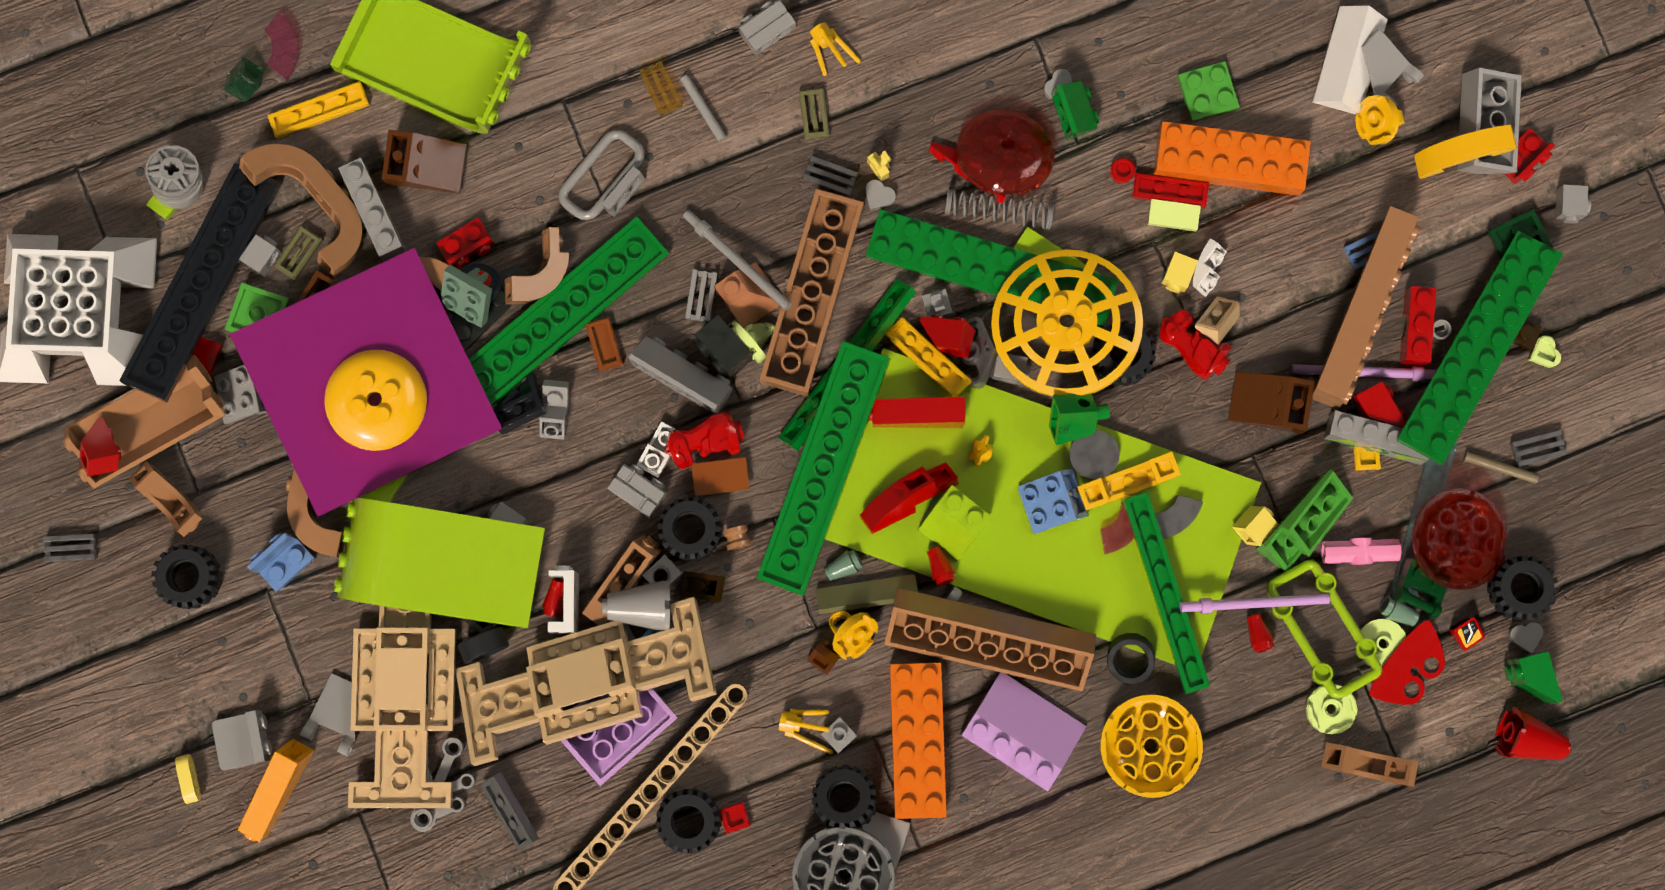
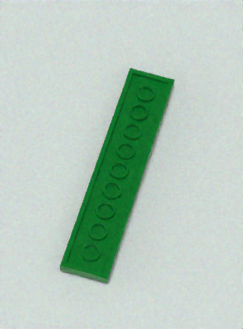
M882 209L879 211L866 253V258L994 296L998 295L1004 282L1013 271L1026 261L1038 256ZM1046 259L1051 272L1064 269L1083 272L1082 268ZM1037 264L1021 273L1010 285L1007 293L1021 297L1029 284L1042 276ZM1093 272L1092 276L1102 281L1114 296L1119 279ZM1059 277L1055 278L1060 291H1074L1079 278ZM1090 282L1088 283L1083 295L1093 304L1106 299L1105 295ZM1046 283L1036 288L1028 300L1042 304L1050 296ZM1110 309L1097 313L1098 327H1105ZM1064 315L1065 317L1074 319L1071 315Z
M637 216L563 278L554 290L541 297L469 358L491 406L503 398L524 380L530 372L537 369L584 329L588 323L592 322L670 255Z
M1520 231L1516 233L1399 435L1397 442L1440 465L1444 464L1564 253Z
M842 341L757 579L805 596L891 358Z

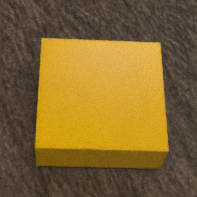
M1353 447L1355 471L1381 469L1380 453Z

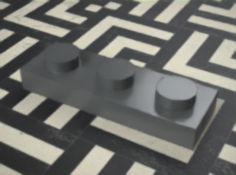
M501 772L481 784L483 791L518 851L539 839L533 825L528 820L521 804L517 801Z

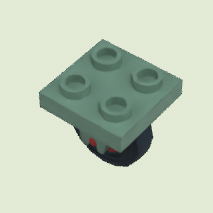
M473 263L466 265L461 270L449 265L444 270L440 301L446 309L455 312L468 322L482 328L488 320L490 302L496 299L501 291V277L493 267L486 264Z

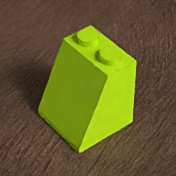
M952 485L918 530L958 561L991 520L992 516Z

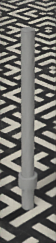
M690 210L684 213L683 218L695 228L694 231L699 236L709 240L785 311L792 306V303L713 232L711 225L705 220L701 221Z

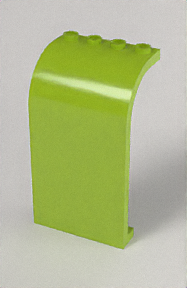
M361 0L330 65L338 73L356 81H361V83L452 124L473 132L487 134L491 126L498 119L499 109L509 96V88L513 80L517 79L521 70L520 65L531 50V42L528 35L521 31H518L516 34L519 41L503 38L419 0Z
M356 498L353 502H349L347 517H350L349 527L344 528L342 542H346L345 552H340L338 567H342L341 575L336 577L334 583V592H337V598L528 628L545 528L364 498Z

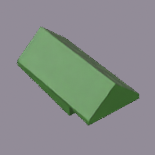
M1328 470L1322 474L1278 523V527L1261 546H1257L1256 550L1284 572L1293 566L1301 554L1308 557L1312 554L1352 501L1353 497L1335 472Z

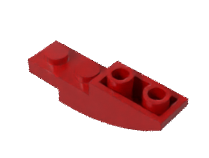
M946 462L928 471L922 466L902 477L878 495L860 514V518L871 534L878 532L916 513V505L948 490L952 485H959L958 477Z

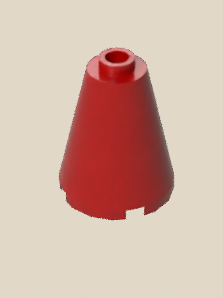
M1512 707L1513 711H1506L1501 717L1495 735L1500 737L1499 744L1495 743L1496 751L1500 756L1521 759L1562 760L1569 755L1571 751L1569 738L1524 710Z

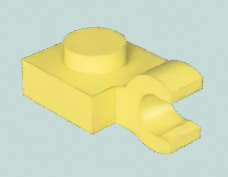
M883 151L878 156L874 152L868 156L867 163L879 181L883 182L889 178L890 172L888 169L891 168L889 165L891 158L888 153Z

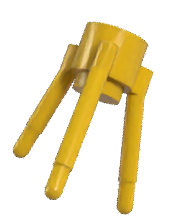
M826 22L818 24L810 31L813 37L810 43L815 50L824 76L827 75V71L819 46L823 49L829 47L843 67H846L847 63L833 44L834 41L857 63L861 62L859 57L837 35L833 28H829Z
M790 708V712L782 711L779 731H784L785 736L793 737L828 754L834 753L832 749L795 732H800L801 727L828 732L830 730L829 727L802 722L800 715H827L829 710H797Z

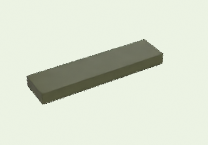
M915 574L815 589L819 614L893 604L897 588L918 592Z

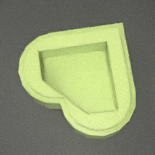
M1545 335L1537 339L1528 360L1544 367L1552 368L1560 363L1561 354L1555 349L1554 339Z

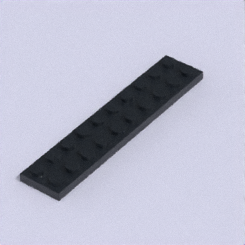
M237 163L233 164L119 380L122 384L166 403L241 262L239 260L241 255L254 238L281 186L279 181L270 177L254 186Z

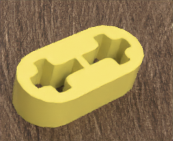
M186 754L176 757L175 765L185 803L190 804L200 801L201 793L191 755Z

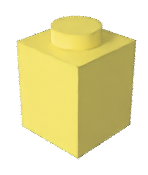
M1174 252L1161 284L1166 285L1165 288L1171 292H1185L1198 260Z
M1250 505L1232 528L1246 545L1261 546L1279 524L1273 518V512L1267 507Z

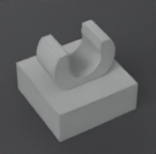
M946 289L921 297L927 317H931V315L944 317L953 313Z

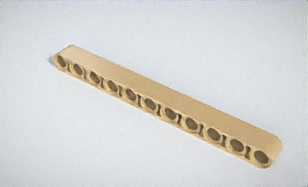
M732 684L724 690L555 882L553 890H560V884L564 881L572 885V890H581L745 704L748 693L743 686ZM734 688H739L743 692V698L738 703H733L729 698V693ZM722 707L726 711V718L722 722H716L713 719L712 712L715 708ZM701 726L709 730V737L705 741H699L695 735L697 728ZM682 746H688L692 749V756L689 760H682L679 757L678 752ZM665 765H671L675 769V776L670 780L662 776L661 772ZM649 784H653L658 788V795L654 799H649L645 795V788ZM637 804L640 806L641 814L638 818L629 816V805ZM614 823H619L624 828V834L619 838L611 833V826ZM598 842L605 844L607 848V853L603 857H599L594 853V846ZM585 862L589 865L590 871L587 876L578 874V863Z

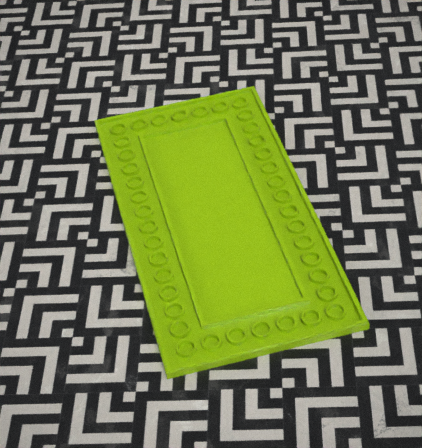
M884 348L882 349L881 355L889 357L891 360L876 399L951 397L909 357ZM988 385L980 389L967 386L957 396L965 397V424L963 428L872 427V421H868L825 540L932 578L927 551L939 546L918 529L948 490L916 505V513L871 534L861 520L860 514L878 495L910 472L922 466L928 471L946 462L959 480V485L954 487L992 516L991 520L958 561L942 550L956 570V579L949 583L950 585L1075 630L1096 634V637L1109 642L1125 633H1138L1146 637L1153 645L1156 659L1175 665L1122 500L1148 492L1154 513L1156 514L1167 511L1174 504L1178 495L1203 501L1194 521L1180 533L1164 538L1163 541L1183 602L1199 601L1200 598L1221 600L1242 540L1232 526L1250 505H1254L1261 482L1097 424L1096 430L1110 434L1119 448L1118 464L1109 475L1173 452L1181 476L1087 510L1088 517L1070 521L1034 534L1018 487L1055 472L1072 469L1069 461V450L1073 441L1060 445L1055 444L1049 428L1050 407ZM987 435L989 436L988 443L992 445L993 452L991 458L986 463H981L980 467H978L975 461L969 460V456L973 451L974 440L980 441ZM1073 469L1079 486L1094 481L1079 476ZM1217 610L1201 614L1200 611L1187 612L1201 657ZM1137 645L1123 646L1128 649L1145 654L1142 648Z

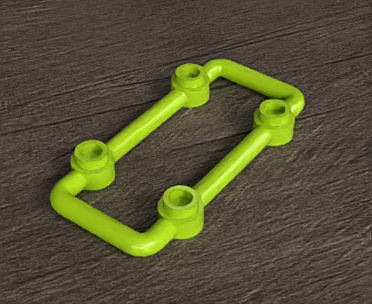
M1306 560L1270 580L1266 586V591L1269 597H1278L1280 595L1276 588L1304 572L1312 570L1317 578L1315 581L1316 590L1321 594H1329L1331 603L1357 643L1355 647L1356 655L1363 660H1367L1372 667V670L1338 689L1332 681V668L1328 664L1320 662L1292 616L1293 606L1272 607L1271 611L1276 618L1283 619L1313 668L1311 676L1315 683L1323 685L1331 697L1340 699L1377 679L1382 673V665L1375 655L1377 652L1376 643L1364 637L1336 592L1335 577L1325 573L1318 562Z

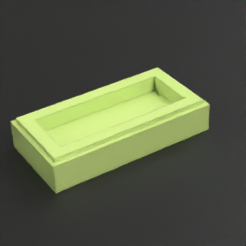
M1151 199L1147 225L1196 232L1198 230L1201 206Z

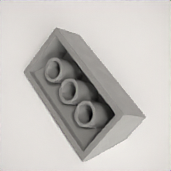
M1477 68L1462 74L1459 136L1482 129L1511 124L1517 149L1497 156L1486 155L1457 164V171L1474 174L1517 173L1522 75L1484 68Z
M646 336L628 357L634 367L713 414L721 411L733 391L732 387L729 386V380L721 375H717L715 378L707 373L709 369L699 362H696L695 365L686 360L687 355L677 349L673 352L665 348L666 343L655 336L652 339Z

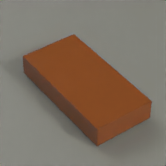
M606 317L588 323L586 329L599 372L623 366L610 318Z

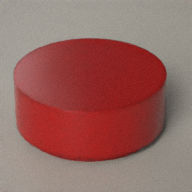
M1127 158L1115 160L1110 168L1111 178L1119 184L1130 182L1135 175V165Z

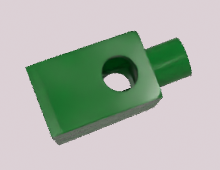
M1092 394L1053 395L1049 428L1055 444L1060 445L1093 435L1096 432L1097 420L1110 418L1108 404L1096 405Z

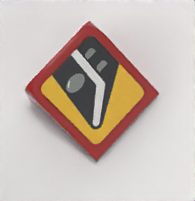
M1474 616L1469 617L1450 630V633L1463 652L1485 638Z

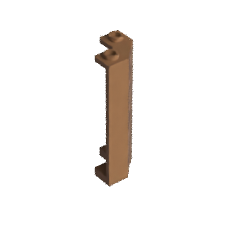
M196 355L191 356L167 403L132 389L64 427L63 443L69 452L73 451L79 458V469L77 471L83 482H88L95 489L225 416L224 402L221 396L214 392L211 385L213 380ZM103 417L107 427L110 426L112 428L113 441L115 445L120 446L122 459L118 462V471L87 477L80 460L81 441L96 420Z

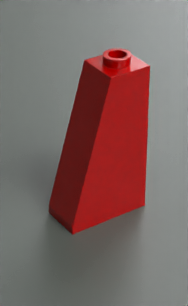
M965 397L876 399L868 421H872V427L963 428L965 424Z

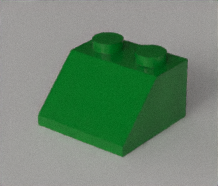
M1082 81L1056 86L1051 95L1066 140L1068 141L1094 132L1098 128L1099 117L1096 110H1092L1089 104L1091 94L1088 87L1083 86Z
M1548 651L1505 660L1504 672L1507 680L1511 681L1513 686L1542 703L1563 702Z

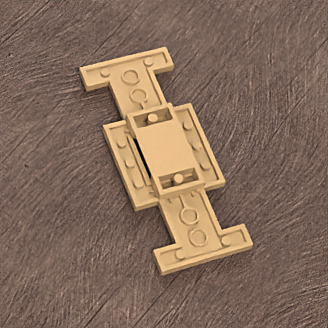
M692 597L670 604L674 628L628 641L625 623L612 621L526 647L529 666L526 667L527 672L489 684L485 682L483 665L480 662L455 669L471 764L478 766L498 760L495 735L540 722L543 742L548 745L643 717L639 692L685 679L689 699L692 702L717 695L697 600ZM605 694L611 696L565 711L562 708Z
M380 606L379 628L353 630L350 731H376L374 782H349L348 808H452L453 782H427L428 732L454 731L456 629H431V613ZM427 654H429L428 705H426Z

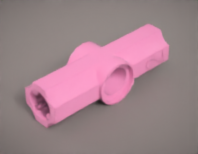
M1372 538L1349 539V541H1323L1321 547V558L1323 563L1373 564V562L1400 561L1401 557L1399 539L1372 540Z

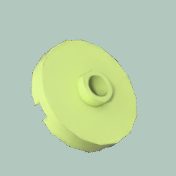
M735 320L732 321L728 327L751 351L753 360L755 359L758 364H761L766 359V355L757 345L759 340L750 330L746 332Z
M1389 619L1369 621L1360 629L1365 638H1369L1376 643L1377 652L1375 655L1382 667L1406 638L1404 630L1397 623ZM1381 639H1384L1387 643L1384 649L1379 646ZM1363 660L1365 664L1370 666L1367 660Z
M1335 684L1337 689L1342 687L1340 685ZM1323 685L1311 692L1305 707L1307 719L1312 727L1319 732L1330 735L1342 733L1349 729L1354 723L1353 721L1358 710L1352 693L1340 699L1333 698L1328 694ZM1329 704L1334 706L1332 714H1329L1326 709Z

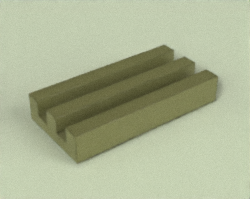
M823 88L799 91L805 141L814 138H829ZM816 94H819L823 123L822 132L818 130L814 98ZM808 95L814 133H809L804 97Z
M301 226L273 267L296 281L324 240ZM306 234V239L286 268L282 267L303 235ZM314 240V242L312 243V245L310 246V248L308 249V251L303 256V258L301 259V261L292 273L291 270L293 269L297 261L300 259V257L302 256L310 242Z

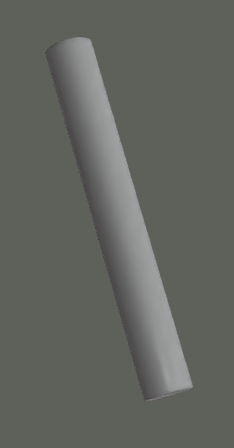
M689 75L683 76L680 79L681 83L718 142L724 140L727 136Z

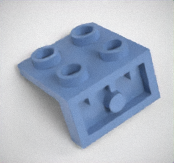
M1073 468L1055 472L1018 487L1034 534L1089 516L1077 489L1079 485Z
M285 532L283 535L279 533L274 536L269 542L270 546L264 552L260 550L250 559L252 563L247 568L250 571L259 573L276 592H279L316 558L296 536Z

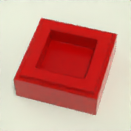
M744 802L719 809L726 834L751 826Z

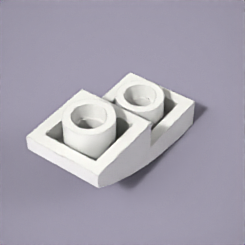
M1211 238L1200 255L1193 277V287L1205 297L1215 288L1220 276L1214 270L1222 263L1227 253L1219 243Z
M661 421L636 466L659 478L671 458L670 455L665 453L666 439L672 430L678 429Z

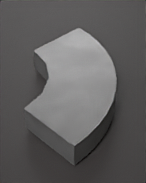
M1178 495L1174 504L1167 511L1155 513L1162 538L1174 536L1186 529L1198 515L1203 501Z

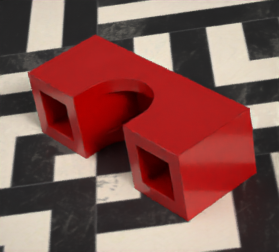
M1410 286L1405 290L1403 315L1406 316L1407 323L1404 338L1401 339L1399 364L1424 367L1431 363L1437 288Z

